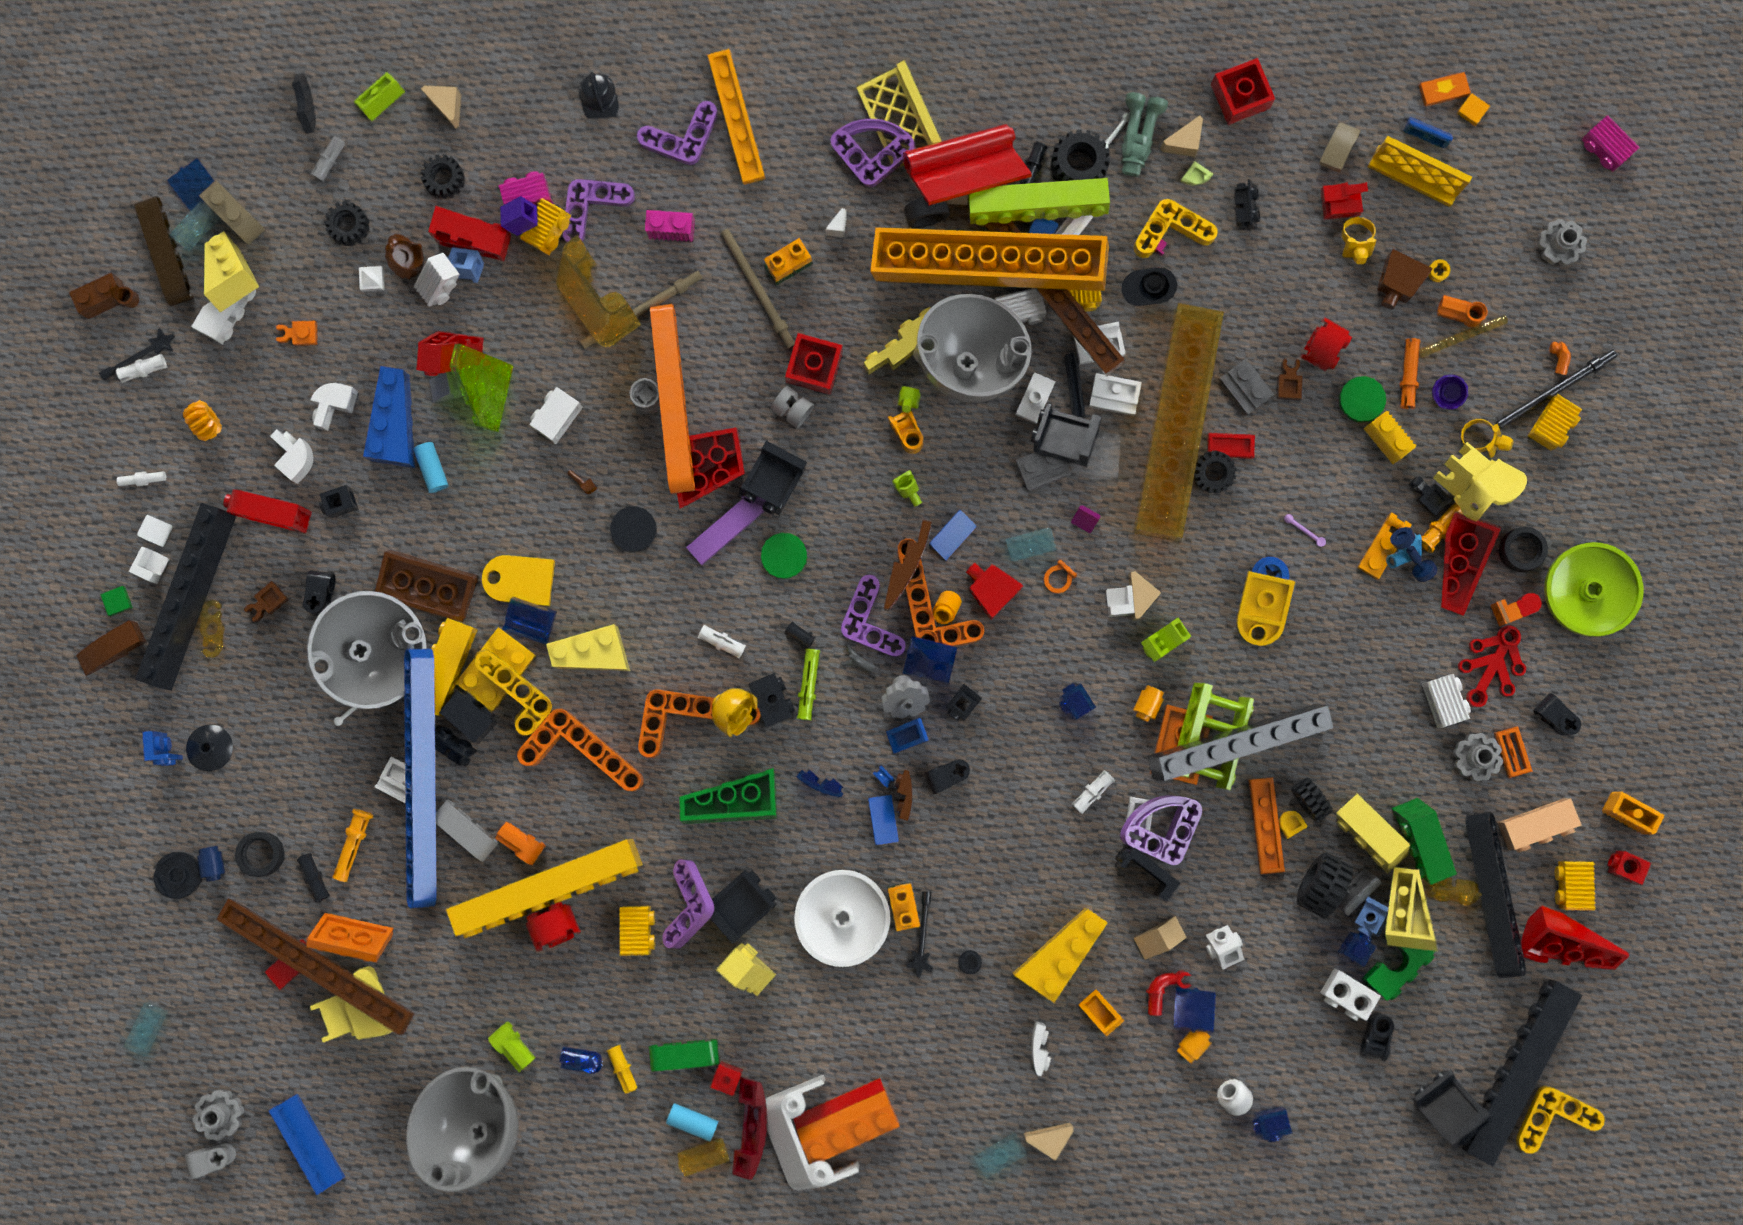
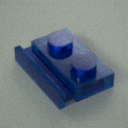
M512 597L502 630L546 645L549 642L557 611Z

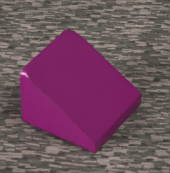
M1080 505L1071 523L1091 533L1101 516Z

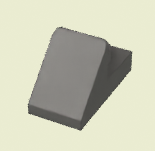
M474 370L452 375L445 372L429 380L433 403L479 394Z

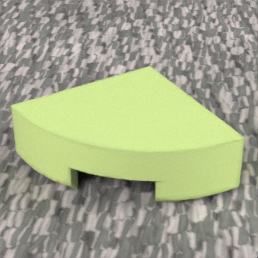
M1194 161L1181 179V182L1188 185H1199V183L1202 184V182L1208 181L1213 176V173Z

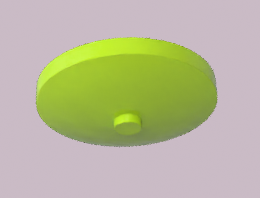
M1592 542L1574 546L1555 559L1545 578L1544 594L1551 614L1564 628L1578 635L1600 637L1623 629L1635 618L1643 601L1644 587L1638 567L1626 553L1608 544Z

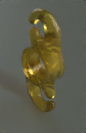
M210 600L204 604L201 610L200 633L204 639L202 643L204 647H207L209 643L216 644L214 652H210L207 649L202 651L206 657L214 658L223 650L225 628L221 622V611H217L215 615L208 613L211 606L221 609L222 605L216 600ZM216 623L218 626L217 632L209 635L207 633L208 625Z

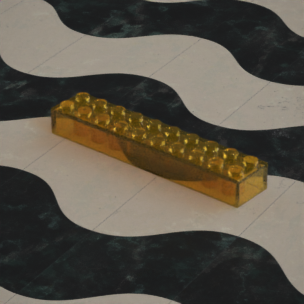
M1178 303L1174 309L1133 528L1134 534L1179 542L1183 538L1224 316L1223 311Z

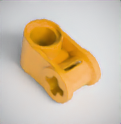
M902 412L894 417H887L904 450L909 454L920 452L923 448V436L912 412ZM911 437H915L919 440V443L916 446H910L906 441Z

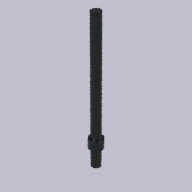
M1612 349L1599 358L1594 357L1587 362L1586 366L1495 423H1498L1501 430L1587 375L1595 374L1603 369L1605 364L1618 357L1617 352Z

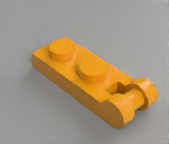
M1391 512L1357 568L1378 580L1387 567L1386 557L1397 550L1390 542L1393 534L1389 532L1390 527L1393 526L1396 529L1410 528L1412 524L1406 520L1404 522L1399 520L1397 515Z

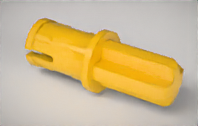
M619 1044L606 1050L615 1070L613 1074L616 1073L624 1093L627 1094L636 1090L637 1084L629 1068L631 1064L627 1063L621 1045Z

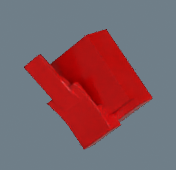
M1347 182L1323 186L1321 188L1324 220L1359 217L1363 213L1361 193L1368 192L1367 182L1351 185Z

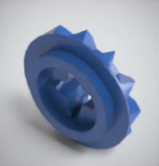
M1276 557L1260 559L1252 572L1265 575L1267 574L1266 568L1270 572L1279 571L1274 577L1289 580V570L1286 564Z

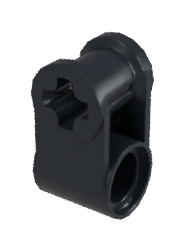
M313 570L308 572L303 607L307 612L319 616L331 604L336 583L334 573ZM320 602L319 606L313 607L314 603Z
M1549 693L1533 709L1535 715L1539 714L1542 717L1541 720L1561 736L1577 734L1581 729L1582 724L1579 717L1552 693ZM1564 721H1570L1568 726L1571 729L1564 728L1566 726Z
M957 759L925 772L924 776L933 795L968 778L970 766L966 761ZM958 763L960 766H966V770L963 771L964 775L961 777L959 774L954 775L953 770L956 769L955 765Z
M1375 1012L1369 1016L1365 1035L1361 1042V1056L1370 1055L1386 1062L1390 1053V1044L1395 1026L1390 1017L1381 1012ZM1380 1019H1385V1027L1382 1030H1377L1376 1023Z

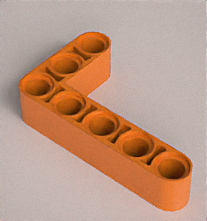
M904 539L898 545V558L902 564L904 563L905 555L901 549L903 546L908 545V541L915 542L912 539ZM920 559L917 566L920 573L919 576L911 579L905 588L918 648L923 652H934L980 641L984 635V627L977 620L936 628L923 565ZM915 590L922 591L924 599L920 602L914 601L911 597L912 592ZM919 613H926L929 616V622L927 624H919L916 616ZM970 626L978 627L980 635L976 638L970 637L967 634V628ZM946 631H954L957 635V640L952 643L947 642L944 639V633ZM926 635L931 636L934 639V645L924 647L921 643V638Z
M665 690L650 691L646 697L638 744L640 754L647 758H655L661 753L668 713L712 720V703L714 698ZM661 694L664 698L663 704L659 707H654L652 704L653 697ZM679 698H685L687 701V706L682 711H678L675 707V702ZM703 701H707L710 704V710L706 714H701L698 710L699 704ZM758 707L756 709L757 716L749 725H755L761 720ZM657 717L660 721L659 728L656 730L649 729V720ZM648 741H654L656 744V750L651 754H648L644 747Z
M564 709L553 710L522 745L517 754L518 761L522 765L536 766L563 736L623 789L637 791L644 782L643 776L638 770L575 716ZM563 713L566 716V722L563 726H558L556 724V717ZM581 728L584 731V737L581 741L577 742L573 737V733L576 729ZM545 731H548L551 735V740L547 744H543L540 740L541 734ZM598 743L602 747V752L599 756L594 757L591 754V748L594 744ZM532 749L535 752V758L532 762H527L525 753ZM612 759H617L620 763V767L616 772H612L609 769V762ZM630 774L636 775L638 779L634 787H629L626 783V779Z

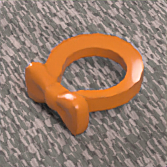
M1058 560V565L1049 568L1044 575L1046 588L1058 594L1065 592L1070 587L1072 578L1077 577V573L1062 560ZM1063 569L1068 573L1067 583L1059 589L1052 587L1049 584L1050 574L1053 571Z

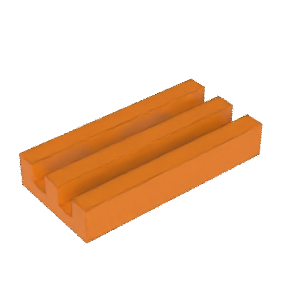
M1516 726L1495 732V739L1502 748L1500 755L1503 759L1507 777L1512 778L1533 772L1519 727ZM1510 733L1514 734L1525 769L1521 770ZM1503 735H1504V737H1505V740H1506V743H1507V746H1508V749H1509V752H1510V755H1511V758H1512V762H1513V765H1514V768H1515V772H1513V769H1512V766H1511V763H1510V760H1509V756H1508V753H1507V750H1506V747H1505V744H1504V741H1503V738H1502Z

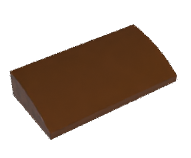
M388 550L384 552L375 592L392 596L403 602L406 606L464 622L479 575Z

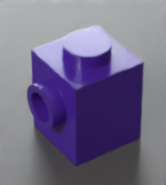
M520 196L500 207L501 227L518 236L538 226L537 206Z

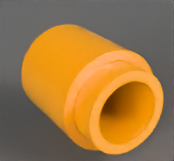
M944 591L940 594L933 608V617L938 623L948 624L954 620L962 604L960 596L953 591Z
M1147 685L1145 690L1141 691L1133 709L1137 713L1136 717L1146 722H1149L1150 719L1155 720L1164 700L1162 698L1164 692Z
M1193 1027L1179 1043L1180 1047L1176 1051L1188 1062L1192 1063L1194 1060H1198L1212 1044L1208 1041L1211 1036L1201 1027L1198 1030Z

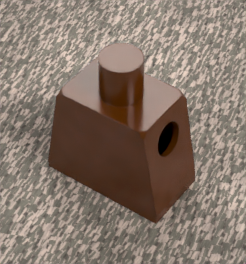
M1392 249L1386 257L1377 290L1386 294L1381 304L1388 309H1394L1398 300L1407 303L1433 268Z

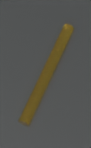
M1502 315L1420 348L1421 357L1428 356L1508 323V319L1505 315Z

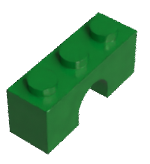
M1396 946L1403 956V962L1398 969L1390 970L1383 963L1377 962L1361 979L1375 993L1379 994L1381 999L1389 1001V999L1394 1000L1401 993L1402 990L1400 988L1406 982L1410 983L1417 977L1418 973L1416 971L1422 965L1426 966L1434 959L1435 956L1433 954L1436 951Z

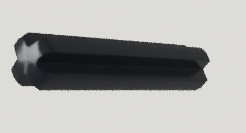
M1068 353L1064 359L1072 415L1085 419L1078 357L1076 353Z

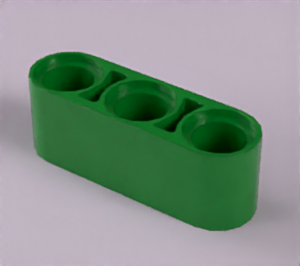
M710 1039L707 1042L705 1040L687 1041L686 1044L677 1042L663 1044V1046H658V1044L649 1046L650 1070L665 1071L720 1064L718 1039Z

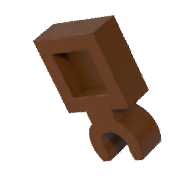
M1287 359L1281 362V369L1284 375L1279 374L1277 378V399H1302L1303 376L1296 375V371L1300 368L1299 359L1294 361V368L1287 366Z
M271 581L254 595L258 602L247 605L244 611L250 613L253 609H256L257 614L252 618V621L258 622L263 618L265 611L272 615L289 598L275 582Z

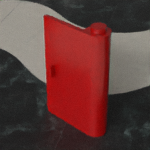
M1007 124L903 152L905 169L928 205L1032 177L1031 171L1013 148L1015 132Z

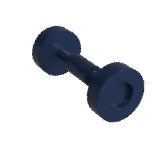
M1403 527L1396 530L1392 534L1390 542L1395 549L1407 548V554L1413 563L1417 564L1412 571L1415 579L1419 582H1426L1432 579L1437 573V567L1431 560L1421 561L1422 557L1416 548L1411 546L1416 537L1412 529Z

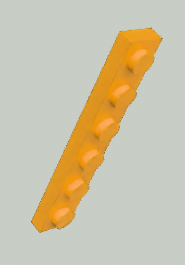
M730 49L708 54L743 185L764 180V171Z

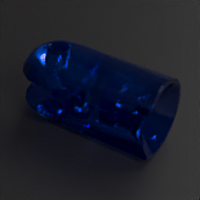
M563 1046L559 1059L562 1063L560 1068L582 1071L589 1074H595L601 1070L602 1057L598 1052Z

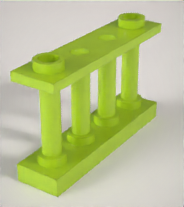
M1194 683L1177 746L1200 740L1199 737L1203 726L1220 732H1226L1248 725L1249 717H1251L1254 710V699L1239 697L1238 702L1213 695L1211 692L1212 685ZM1208 704L1235 711L1232 725L1207 718L1205 714ZM1239 758L1222 763L1220 771L1208 767L1193 773L1216 779V788L1231 790V786L1236 779L1235 771ZM1190 773L1180 777L1189 778Z

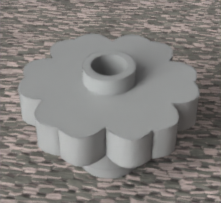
M1562 219L1548 223L1545 226V230L1538 235L1537 247L1543 250L1541 254L1542 259L1546 260L1550 265L1558 262L1562 267L1575 263L1579 259V255L1586 250L1587 239L1581 235L1582 228L1574 221L1565 223Z
M905 675L896 677L893 680L892 686L886 688V694L881 696L884 711L890 712L891 716L896 718H906L908 715L917 716L925 711V705L930 703L928 688L921 687L920 682H913L909 676Z
M1483 733L1468 734L1465 741H1458L1456 743L1453 755L1457 760L1454 766L1461 776H1470L1472 781L1489 780L1491 774L1498 773L1503 764V759L1498 756L1502 748L1494 738L1486 739Z
M218 1089L212 1094L203 1095L195 1104V1110L198 1113L193 1116V1122L197 1131H204L206 1139L221 1140L225 1136L235 1134L242 1125L240 1116L244 1113V1108L239 1098H233L231 1091Z

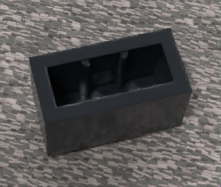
M773 673L748 684L752 695L757 698V707L766 728L793 718L792 712L795 711V708L790 698L785 699L783 690H786L782 677L777 678L776 674Z
M457 691L439 713L471 741L480 744L498 723L493 718L495 714L486 706L481 708L477 705L476 701L478 699L470 692Z

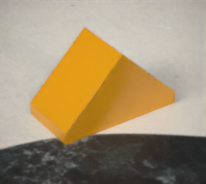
M1097 989L1079 1004L1106 1037L1124 1022V1019Z

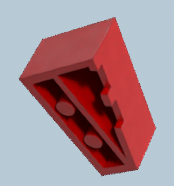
M435 206L428 230L429 234L440 246L477 250L480 256L500 261L505 260L511 239V234L508 230L501 227V224H490L481 219L472 218L439 206Z
M437 331L418 342L416 370L424 371V374L428 376H438L441 373L481 365L484 338Z

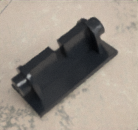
M1248 179V186H1246V183H1238L1236 185L1237 188L1234 189L1235 205H1244V208L1236 209V225L1239 226V230H1247L1249 225L1257 230V222L1261 220L1259 208H1256V200H1259V190Z
M440 725L435 728V750L443 755L447 749L451 750L447 758L459 766L467 767L471 761L470 757L477 753L478 750L473 748L470 742L453 735L449 728L441 727Z

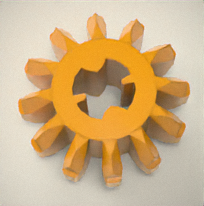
M199 400L191 403L184 409L183 417L185 422L193 432V435H196L198 439L203 441L211 440L221 432L222 425L220 420L206 402Z

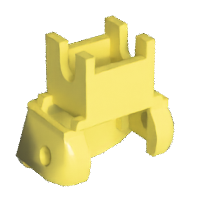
M1468 442L1459 451L1463 455L1460 460L1452 455L1446 461L1445 465L1452 472L1445 476L1439 471L1433 477L1434 480L1455 496L1454 500L1460 506L1462 513L1473 521H1478L1492 503L1505 505L1515 500L1527 484V477L1522 471L1500 459L1489 461ZM1472 503H1476L1478 509H1475Z
M368 966L354 973L355 976L384 993L374 968ZM338 996L310 1006L311 1011L320 1008L329 1033L328 1036L321 1038L323 1043L351 1032L352 1036H356L358 1040L383 1036L393 1032Z

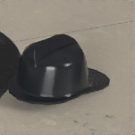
M590 72L579 86L580 100L586 118L616 117L619 103L612 79L606 74L601 75Z
M1166 268L1139 269L1125 277L1121 292L1123 298L1134 306L1161 304L1169 301L1177 291V280L1175 275Z

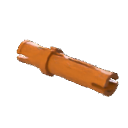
M1410 338L1405 340L1403 381L1400 382V387L1402 388L1400 408L1409 409L1410 406V409H1415L1416 389L1419 388L1417 373L1421 340L1412 338L1411 342Z

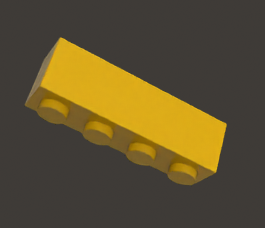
M449 618L446 619V622L441 623L438 630L440 637L437 644H433L431 648L434 654L435 715L442 717L444 716L439 712L452 697L456 681L459 679L478 630Z

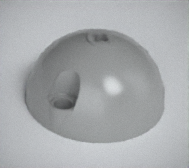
M959 294L939 301L925 314L920 323L913 356L920 363L930 383L944 395L962 402L980 403L998 398L1016 386L1029 366L1031 341L1020 318L1001 302L982 295Z
M374 591L350 593L329 604L312 625L307 642L308 662L306 670L310 676L314 677L322 690L342 704L362 709L387 706L404 696L405 651L407 649H426L425 634L414 613L396 598ZM407 628L414 630L415 636L413 640L407 639L405 635ZM356 646L357 648H362V652L359 655H354L353 653L356 650ZM317 660H321L325 664V669L322 673H317L314 669V664Z
M455 1068L437 1076L419 1095L411 1111L407 1126V1150L415 1172L429 1186L448 1192L469 1190L492 1179L507 1164L517 1142L519 1121L515 1103L503 1086L500 1076L476 1068Z

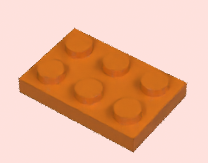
M1171 705L1165 706L1154 754L1177 747L1187 709ZM1205 714L1207 718L1213 719V716ZM1203 726L1199 738L1208 737L1210 728ZM1190 773L1189 778L1177 777L1173 778V780L1197 785L1199 774Z
M324 913L308 936L306 947L341 956L358 958L368 962H377L391 940L394 928Z

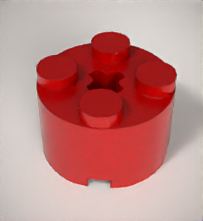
M1324 317L1321 322L1325 324L1321 327H1316L1304 348L1308 351L1307 354H1301L1300 358L1326 371L1327 369L1333 370L1340 359L1337 356L1341 349L1347 348L1352 336L1348 335L1349 330Z
M559 902L548 907V912L543 914L536 912L526 917L528 921L526 927L537 952L543 951L542 946L546 944L549 945V948H552L574 938L573 933L578 935L581 933L570 905Z

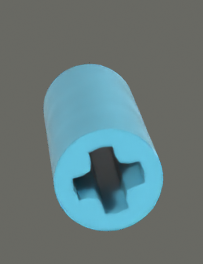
M433 442L423 443L414 447L413 451L429 493H435L447 488L449 484Z
M674 1103L666 1124L711 1142L719 1121Z

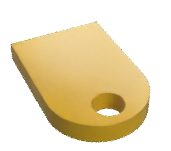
M510 555L495 557L488 562L483 570L482 584L484 590L490 597L500 602L550 606L555 560ZM493 571H497L500 574V581L496 584H491L488 581V576Z
M1251 571L1247 572L1236 619L1237 629L1247 642L1263 646L1273 643L1281 636L1285 627L1295 581ZM1255 627H1262L1264 629V636L1259 640L1253 639L1251 635Z

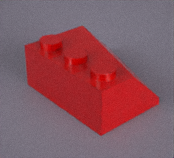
M736 427L689 436L695 490L677 493L680 509L745 474L739 431Z

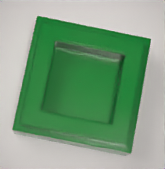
M125 586L100 594L107 615L110 617L133 608Z

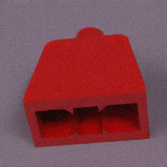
M974 563L965 572L975 581L969 587L970 593L991 620L1023 587L1020 582L993 564L984 571Z

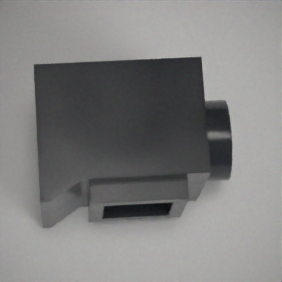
M963 684L946 707L949 709L947 714L956 721H959L960 718L965 721L982 697ZM961 696L971 703L964 712L955 705Z

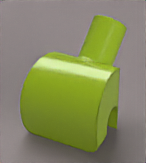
M911 387L901 388L897 405L902 406L903 412L908 413L911 411V408L918 409L921 396L920 390Z
M911 470L892 481L899 494L903 498L909 497L914 507L922 503L917 494L919 487Z

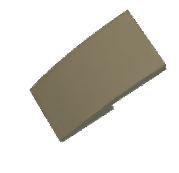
M1339 122L1319 165L1340 173L1361 130Z

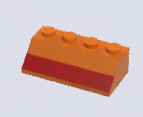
M880 1078L804 1111L801 1115L793 1118L800 1143L809 1164L827 1160L900 1127L899 1120Z

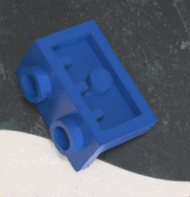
M155 731L142 732L144 761H153V765L171 766L176 765V760H183V755L168 754V751H171L172 743L170 737H167V733Z

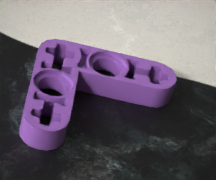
M710 101L701 102L697 106L684 139L651 126H644L637 133L638 142L645 149L681 163L693 165L699 161L717 119L716 106ZM707 108H710L712 115H707L705 123L709 125L706 126L702 123L704 118L702 110L706 111ZM696 128H701L705 131V134L702 138L697 139L692 136V132ZM648 133H651L653 139H659L658 147H655V141L649 139L647 142H645L644 137L642 136H647ZM673 141L675 143L674 149L665 151L663 149L664 142ZM691 142H693L695 144L693 148L695 156L691 155L689 158H687L686 153L684 152L690 151L692 146Z
M581 179L572 181L568 187L565 211L570 214L572 209L580 208L583 210V213L578 219L570 217V222L576 224V232L579 236L571 240L568 234H572L573 225L569 224L568 228L563 231L566 243L570 246H578L584 241L589 203L622 207L629 206L635 199L632 187L623 183ZM578 186H581L584 192L580 193L579 198L581 202H584L583 204L577 202V195L573 191L577 190ZM600 188L608 190L607 196L603 199L596 197V191ZM612 189H614L615 194H622L623 190H627V193L630 195L625 200H622L619 195H614V200H611Z
M866 575L859 581L841 626L842 634L849 640L886 655L898 657L905 651V641L900 636L866 623L880 588L879 581L875 576ZM869 580H873V585L876 586L875 590L870 589L868 597H872L871 601L865 597L858 596L859 592L864 594L865 586L863 583H868ZM858 601H863L867 604V610L863 614H858L854 610V604ZM850 614L857 618H863L862 623L857 620L855 627L858 629V632H853L852 635H848V630L845 628L846 625L852 624L853 618H849ZM871 631H876L880 635V640L876 644H870L867 641V634ZM884 635L889 636L887 638L888 642L894 643L895 640H898L899 646L902 649L896 650L893 653L888 645H885L884 649L879 647L883 643Z
M684 859L678 860L675 863L673 874L687 907L663 933V944L667 948H681L711 918L714 912L713 901L695 863ZM693 884H695L696 891L694 895H692L691 888ZM688 917H689V918H690V927L687 929V928H686V921H687V919H688Z

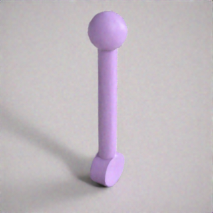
M1287 514L1284 517L1286 523L1293 524L1315 540L1319 547L1326 544V540L1323 537L1318 538L1296 522L1292 515Z

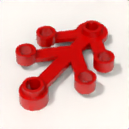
M1511 625L1503 626L1499 629L1497 636L1470 641L1469 649L1473 653L1482 652L1486 647L1498 645L1494 654L1472 660L1463 659L1458 663V669L1461 673H1469L1475 668L1488 665L1476 688L1470 690L1466 695V700L1471 707H1482L1487 703L1488 696L1485 691L1496 671L1501 683L1499 688L1501 695L1508 697L1515 693V686L1511 683L1504 656L1508 651L1512 661L1510 671L1514 676L1525 674L1526 666L1522 663L1517 647L1521 641V633L1516 627ZM1506 633H1510L1512 635V640L1510 642L1505 639ZM1474 642H1478L1480 644L1479 650L1474 649ZM1463 662L1469 664L1467 671L1462 668ZM1516 665L1522 667L1521 673L1515 671ZM1505 685H1508L1511 688V692L1509 694L1504 692ZM1473 694H1477L1479 696V701L1477 703H1475L1472 700Z

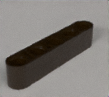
M154 196L135 203V210L167 303L172 307L194 299L193 294H190L189 291L191 287L187 275L182 270L184 266L180 254L175 249L177 245L173 233L168 228L170 224L166 212L162 210L163 203L158 196Z

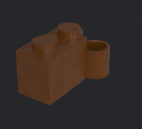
M112 273L69 292L77 312L87 319H91L120 304L131 309L139 303V295L129 287L124 286L122 280ZM130 293V299L124 302L125 295Z

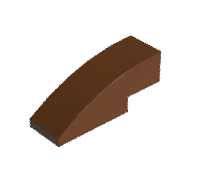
M129 620L89 644L76 656L85 675L88 676L128 655V652L147 642L138 623Z

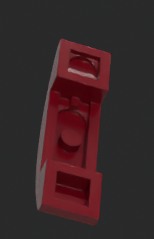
M741 1077L738 1102L745 1104L741 1149L734 1150L732 1174L752 1180L759 1166L765 1145L767 1105L761 1082Z

